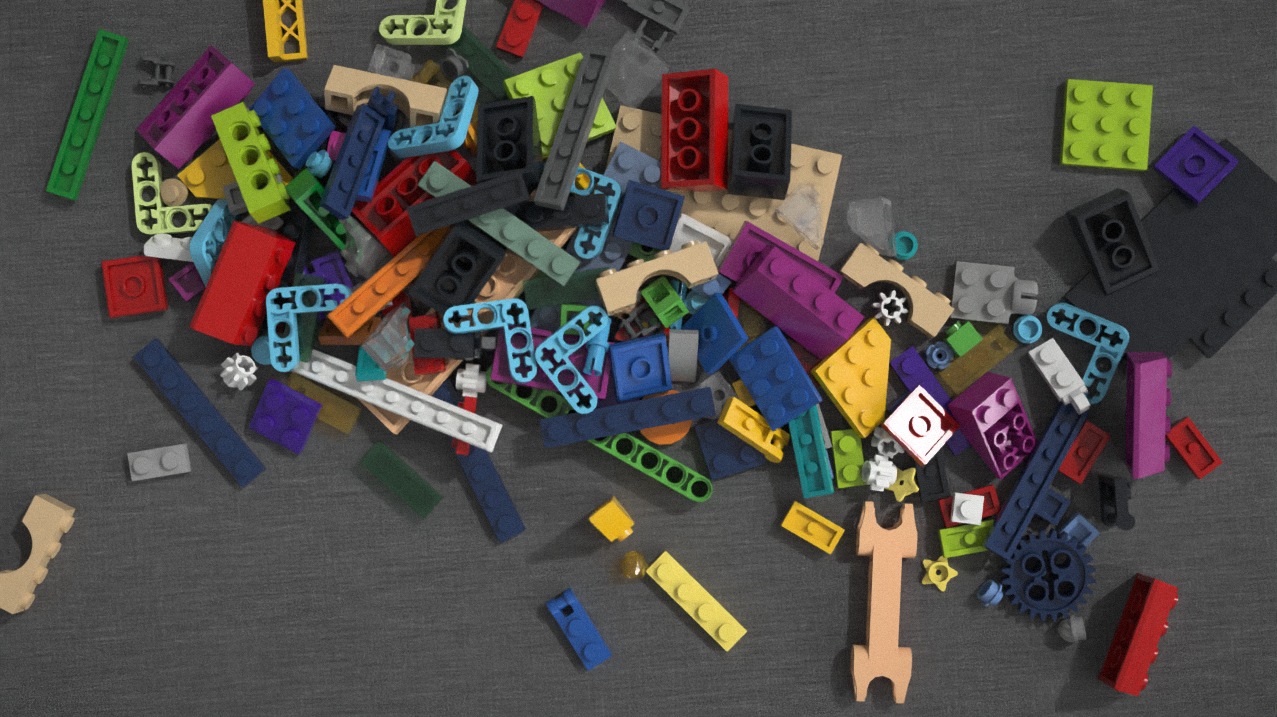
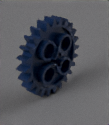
M1039 528L1038 536L1036 537L1030 531H1027L1028 540L1024 541L1021 538L1019 541L1020 546L1015 548L1009 561L1005 560L1009 564L1000 566V570L1007 574L1001 577L1000 581L1002 584H1009L1003 591L1005 595L1013 594L1009 599L1012 605L1019 603L1017 609L1020 613L1028 609V616L1031 619L1038 613L1041 621H1045L1047 614H1050L1053 621H1056L1057 613L1060 612L1065 618H1068L1067 610L1069 608L1076 613L1079 612L1076 603L1087 604L1083 594H1093V591L1087 584L1096 583V580L1088 575L1095 572L1096 568L1093 565H1087V563L1093 560L1090 554H1084L1087 548L1084 544L1076 547L1078 539L1075 536L1067 541L1068 533L1066 531L1057 536L1056 530L1051 528L1049 534L1046 535L1044 530ZM1043 550H1047V566L1052 571L1049 574V581L1053 591L1052 599L1048 598L1049 587L1043 577L1046 575V567L1042 556ZM1058 553L1067 554V558L1062 564H1054V557ZM1029 557L1038 558V563L1033 568L1025 567V561ZM1062 581H1070V588L1067 591L1059 592L1057 590L1058 585ZM1033 585H1041L1042 590L1038 595L1030 596L1028 594L1029 589Z

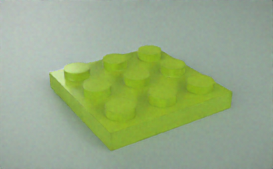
M581 52L508 78L502 84L509 99L534 96L543 159L549 156L583 59ZM603 97L587 142L614 132L617 128Z
M1067 79L1064 90L1059 165L1146 171L1148 166L1153 85Z

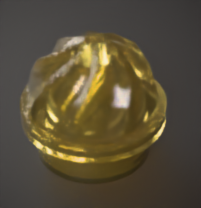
M635 550L625 554L620 564L622 576L626 578L645 577V570L648 569L645 556Z

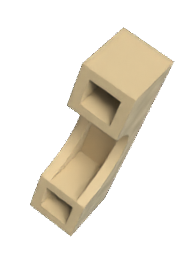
M337 65L333 66L324 89L326 110L353 115L358 105H367L375 86L379 87L380 94L383 96H388L390 91L394 92L395 98L392 104L397 105L398 109L406 115L410 127L439 123L447 98L446 88Z
M694 240L682 245V250L673 253L670 249L655 254V259L644 262L643 259H639L627 264V269L617 272L616 268L600 273V278L596 279L595 285L607 315L611 316L634 308L636 293L639 287L646 280L657 275L673 276L682 281L688 288L715 280L719 273L707 241L699 244L698 240Z
M859 243L838 273L859 289L875 282H886L896 286L901 290L908 302L909 313L907 322L929 338L935 337L954 311V308L949 305L951 301L939 292H936L934 295L927 290V284L917 276L913 275L912 278L902 272L904 268L896 261L890 259L887 262L880 257L879 254L881 252L870 243L865 245Z
M47 494L35 495L22 520L32 537V551L29 559L21 568L0 571L1 609L11 614H16L27 610L31 606L35 595L32 593L37 584H41L48 573L46 566L50 558L53 559L61 548L59 541L63 533H67L73 525L74 518L72 515L76 510L75 508Z

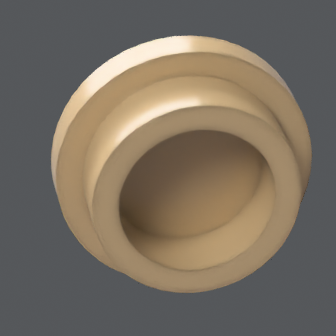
M167 179L160 186L161 199L167 206H180L188 197L187 186L178 179Z

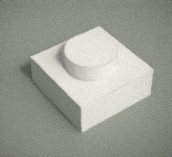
M953 492L950 521L981 525L984 496Z

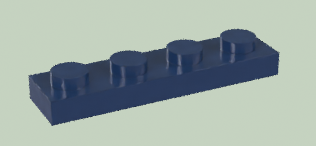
M365 104L358 105L355 109L319 206L341 220L347 219L350 216L385 122V118Z

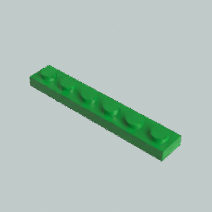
M101 29L98 30L48 182L47 192L77 201L129 43V39Z

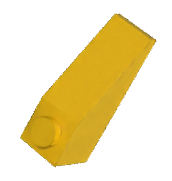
M614 495L592 511L589 516L592 524L611 542L616 538L621 542L633 532L630 527L634 525V521Z

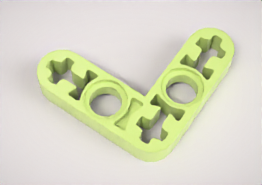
M437 0L434 15L388 16L380 23L379 32L386 42L392 45L453 44L460 38L466 0H457V5L449 10L444 9L445 3L448 0ZM427 25L426 31L422 35H414V30L417 26Z
M142 152L137 154L132 160L135 214L138 229L147 235L196 232L203 220H194L193 215L204 216L206 215V210L210 211L213 205L196 204L165 207L160 193V186L163 181L159 159L150 153ZM145 159L153 163V167L148 168V177L155 178L154 182L146 180L141 182V178L147 179L146 171L140 169V165L145 164ZM152 186L156 191V196L152 201L145 202L142 199V191L144 188ZM143 206L151 208L157 206V210L151 209L152 218L157 219V224H153L152 229L145 225V221L150 219V213L148 210H143ZM177 212H183L187 218L185 225L180 228L175 227L172 222V218Z

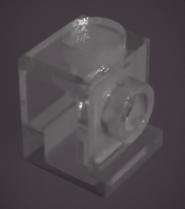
M377 43L368 71L410 81L415 70V64L411 63L412 58L410 54ZM394 63L399 64L397 72L390 71V66Z
M720 371L715 372L695 387V389L711 387L716 415L720 412L722 413L727 398L735 397L739 399ZM716 390L724 392V398L721 401L714 399L713 394Z

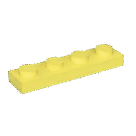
M666 550L645 570L727 652L747 632Z

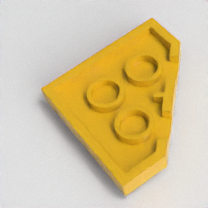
M248 134L243 135L239 141L244 140ZM220 139L177 175L195 197L203 199H226L223 186L237 182ZM268 150L269 158L275 159L283 182L287 185L294 178ZM258 158L253 159L249 165L254 164Z
M875 317L865 321L850 335L847 341L810 371L859 438H866L885 419L891 339Z

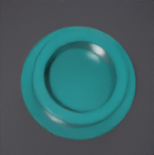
M906 231L894 234L889 241L890 253L899 260L911 258L918 248L915 236Z

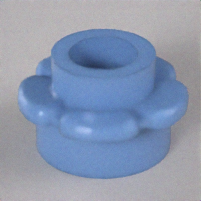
M936 342L935 345H930L927 348L926 361L930 367L943 370L950 366L954 353L945 342ZM941 353L942 358H938L937 354Z
M989 579L980 587L977 598L982 601L983 606H988L989 603L994 606L1002 599V584L995 583Z

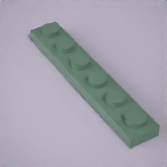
M436 161L433 162L418 184L421 189L434 198L471 186ZM504 208L468 219L470 223L563 287L580 264V261Z

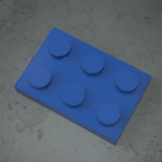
M286 68L279 72L249 108V111L255 110L262 128L289 163L298 169L303 167L309 156L321 146L336 128L292 71Z
M773 327L729 358L772 431L778 430L823 401L778 327Z

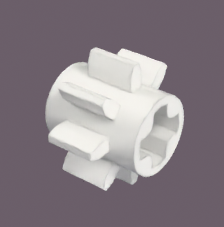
M895 290L890 292L888 298L883 293L878 294L881 301L871 305L877 308L878 313L874 317L876 319L883 318L884 326L889 325L890 319H894L897 324L901 323L899 315L901 313H908V310L903 308L902 305L906 298H896ZM891 301L892 307L896 308V312L888 315V310L884 309V305Z
M236 353L232 358L228 357L221 364L225 370L220 376L223 377L224 382L229 387H238L241 391L257 379L253 373L258 368L248 356H240L239 353Z
M466 363V369H458L456 390H463L462 397L477 398L478 392L485 393L487 372L480 371L481 365Z
M882 427L874 429L871 446H878V455L889 456L892 459L898 452L904 453V449Z
M875 454L874 459L870 458L869 461L864 462L861 472L862 480L870 485V490L883 492L884 488H889V485L895 483L897 468L892 461H888V456Z

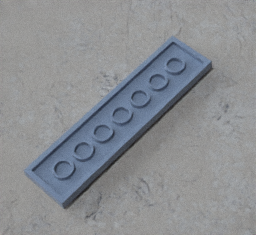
M620 141L603 176L617 181L622 186L623 199L628 179L661 189V162ZM610 184L608 188L598 185L596 189L605 193L608 197L614 196L616 193L612 189L613 184ZM622 199L603 250L597 258L589 260L578 256L574 245L580 227L575 231L565 252L580 261V264L564 287L550 279L530 319L531 328L553 332L559 329L561 303L602 306L595 285L596 279L600 278L599 274L606 270L616 268L617 272L620 271L634 243L612 236ZM587 228L586 233L592 235L589 242L582 243V247L586 249L585 254L589 250H595L592 239L594 235L600 238V232ZM590 311V324L593 323V318L598 313L595 314L593 311ZM577 313L570 314L569 320L577 315Z

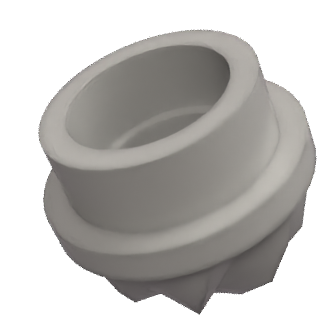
M1073 614L1060 622L1058 633L1065 641L1076 644L1079 643V640L1086 639L1083 616L1075 617Z

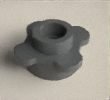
M448 49L445 52L446 57L440 62V70L446 78L454 80L464 76V72L469 68V64L466 59L456 54L455 50Z

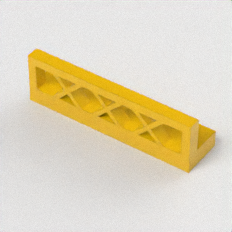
M263 0L268 57L274 63L307 60L303 1L295 0V8L291 5L294 0H281L284 5L280 8V0ZM288 8H291L297 14V20L290 29L282 23L281 16ZM282 28H284L287 31L284 36ZM297 28H298V35H299V36H297V35L294 33V31H295ZM291 35L299 41L300 53L285 54L284 44Z

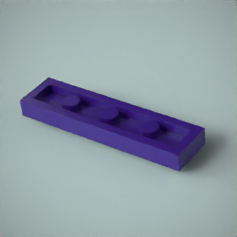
M913 346L889 362V365L908 391L912 392L915 387L920 385L954 419L948 405L952 402ZM959 428L945 442L954 456L971 445Z

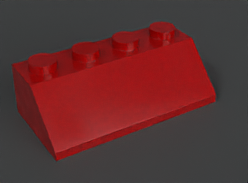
M717 69L662 74V189L695 192L728 190V76Z
M455 150L407 157L377 184L372 203L358 201L353 205L351 212L393 257L418 237L415 235L406 207L434 198L418 186L434 161L469 185L474 186L478 184L476 173L469 163Z
M234 221L189 327L231 344L252 346L267 313L266 297L271 290L279 286L282 274L291 258L296 242L271 228Z
M1137 573L1098 680L1115 690L1139 696L1140 690L1143 691L1147 685V671L1150 663L1153 664L1157 658V644L1160 636L1163 637L1167 631L1169 612L1177 604L1178 587Z

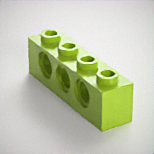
M241 102L212 115V120L250 215L260 224L289 211L290 207L287 199L291 198V196L285 189V183H280L277 175L281 174L275 159L269 158L267 151L271 147L265 134L260 135L257 127L261 126V122L255 110L249 111L246 105ZM248 134L244 140L239 141L243 135ZM258 158L254 164L249 165L253 159ZM268 182L265 188L258 190L261 184Z

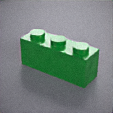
M307 168L285 186L293 200L347 256L369 238L351 215L349 218L341 220L319 206L325 188Z

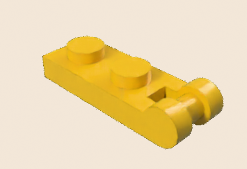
M735 397L727 398L717 422L763 453L766 459L774 463L781 462L784 455L782 452L783 447L788 445L791 437L781 428L772 431L762 415Z

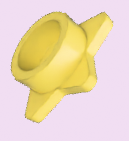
M897 468L895 483L889 485V488H885L886 490L894 491L898 502H901L905 496L919 491L914 478L916 469L909 468L902 471Z
M943 555L936 561L923 560L927 571L922 579L923 584L934 583L941 591H945L947 582L958 575L957 571L948 566V560ZM937 570L941 571L940 575H936Z

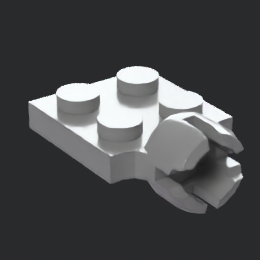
M957 261L952 298L954 311L950 319L1008 324L1011 314L1030 315L1034 313L1037 300L1021 298V295L1036 297L1038 295V285L1035 281L1016 278L1014 275L1015 267Z

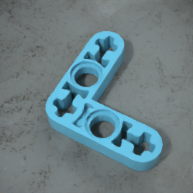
M461 76L455 79L449 88L439 123L396 131L388 140V146L392 152L399 158H407L458 148L466 138L479 92L474 81L469 76ZM462 109L457 115L453 116L458 110ZM431 136L426 142L422 143L427 137Z
M578 166L570 192L581 196L591 195L596 187L597 178L600 179L597 183L598 185L608 188L610 184H613L612 189L616 191L614 196L608 197L609 224L601 227H580L574 247L578 256L592 260L597 258L603 250L622 199L623 190L617 181ZM580 174H586L590 180L589 186L584 190H578L575 186V179ZM597 190L594 191L595 194H601V193H602V192L597 191ZM587 228L600 232V238L594 235L592 239L595 250H589L585 254L586 249L582 247V243L589 242L592 235L586 233Z
M218 199L190 241V255L205 287L221 253L220 248L224 244L233 222L239 219V214L235 216L231 214L226 199Z
M343 284L283 287L275 288L268 293L266 309L270 360L276 370L280 372L291 371L299 364L300 355L296 313L334 310L339 306L335 300L325 301L326 307H323L324 296L321 290L325 289L324 295L336 294V289L339 288V292L345 294V299L340 301L341 304L352 294L347 286ZM293 291H296L295 302L297 309H294L295 303H285L282 309H280L278 304H274V299L279 298V293L284 298L294 297ZM306 291H313L317 296V302L313 307H307L302 302V296ZM279 322H286L290 326V334L286 338H280L276 334L275 329ZM291 341L292 346H285L286 355L291 356L292 361L287 362V367H285L284 362H279L278 357L282 356L284 352L283 346L277 347V342L286 343Z
M505 299L451 307L445 312L443 325L452 334L503 328L511 378L517 383L525 384L535 377L537 366L529 313L526 304L522 300ZM511 305H515L517 310L522 311L518 315L517 321L518 325L524 323L525 328L517 327L508 330V326L514 325L512 315H507L506 313L511 309ZM486 308L491 310L494 315L491 323L482 324L479 322L477 313L480 309ZM467 310L473 311L472 321L474 326L472 327L469 326L470 320L461 322L459 328H455L454 323L448 322V319L452 318L453 313H458V316L462 318L468 317L469 313ZM521 333L526 337L527 344L524 348L516 349L511 345L510 339L513 334ZM529 352V357L525 356L523 360L525 367H530L531 371L526 374V378H522L521 373L515 372V369L520 366L519 357L513 359L512 354L521 355Z
M1057 303L1047 313V321L1050 326L1097 346L1082 379L1087 387H1090L1096 378L1090 376L1091 372L1099 378L1107 379L1106 383L1103 380H1100L1097 390L1100 392V395L1095 394L1093 397L1088 396L1089 391L1084 394L1090 404H1096L1104 398L1128 345L1129 333L1126 328L1072 305ZM1064 309L1065 316L1071 319L1075 318V314L1080 315L1074 324V330L1069 328L1072 324L1070 321L1056 322L1057 317L1053 315L1054 312ZM1085 319L1092 320L1096 325V331L1092 335H1085L1080 330V323ZM1102 325H1105L1107 328L1104 332L1108 334H1113L1115 331L1120 332L1119 338L1123 339V343L1118 342L1114 346L1110 344L1111 339L1103 335L1101 341L1097 340L1096 337L1100 334ZM1099 357L1109 358L1112 362V369L1108 372L1099 371L1096 367V360Z
M590 305L584 308L543 340L535 350L537 363L570 405L581 414H588L596 408L597 396L568 359V356L607 325L608 315L598 305ZM590 311H593L595 314L601 312L602 316L599 318L601 323L597 326L594 323L587 326L586 329L590 333L585 336L582 328L575 322L581 319L582 324L590 319L588 316ZM569 328H574L579 332L580 338L577 343L570 345L564 342L563 333ZM544 347L548 350L552 348L556 350L553 356L558 363L561 359H564L566 362L557 366L553 373L549 371V368L554 367L550 360L545 359L543 361L540 358L543 355L542 349ZM564 369L571 370L575 376L574 381L569 385H562L558 381V374ZM579 382L583 383V386L578 387L581 393L585 396L591 395L589 398L590 405L587 407L584 404L580 406L576 404L579 398L574 391L570 396L567 391L574 389Z

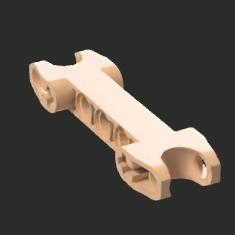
M863 501L861 516L856 529L857 556H869L866 644L852 645L850 670L854 686V699L856 701L865 702L869 682L879 676L891 679L893 699L896 703H904L908 683L911 678L912 652L910 647H898L902 558H915L917 552L918 533L912 503H902L898 522L893 527L882 528L876 522L874 502Z

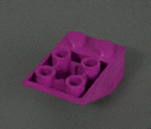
M986 372L948 404L955 421L960 425V431L1000 480L1031 454L1037 444L1025 410L1010 377Z

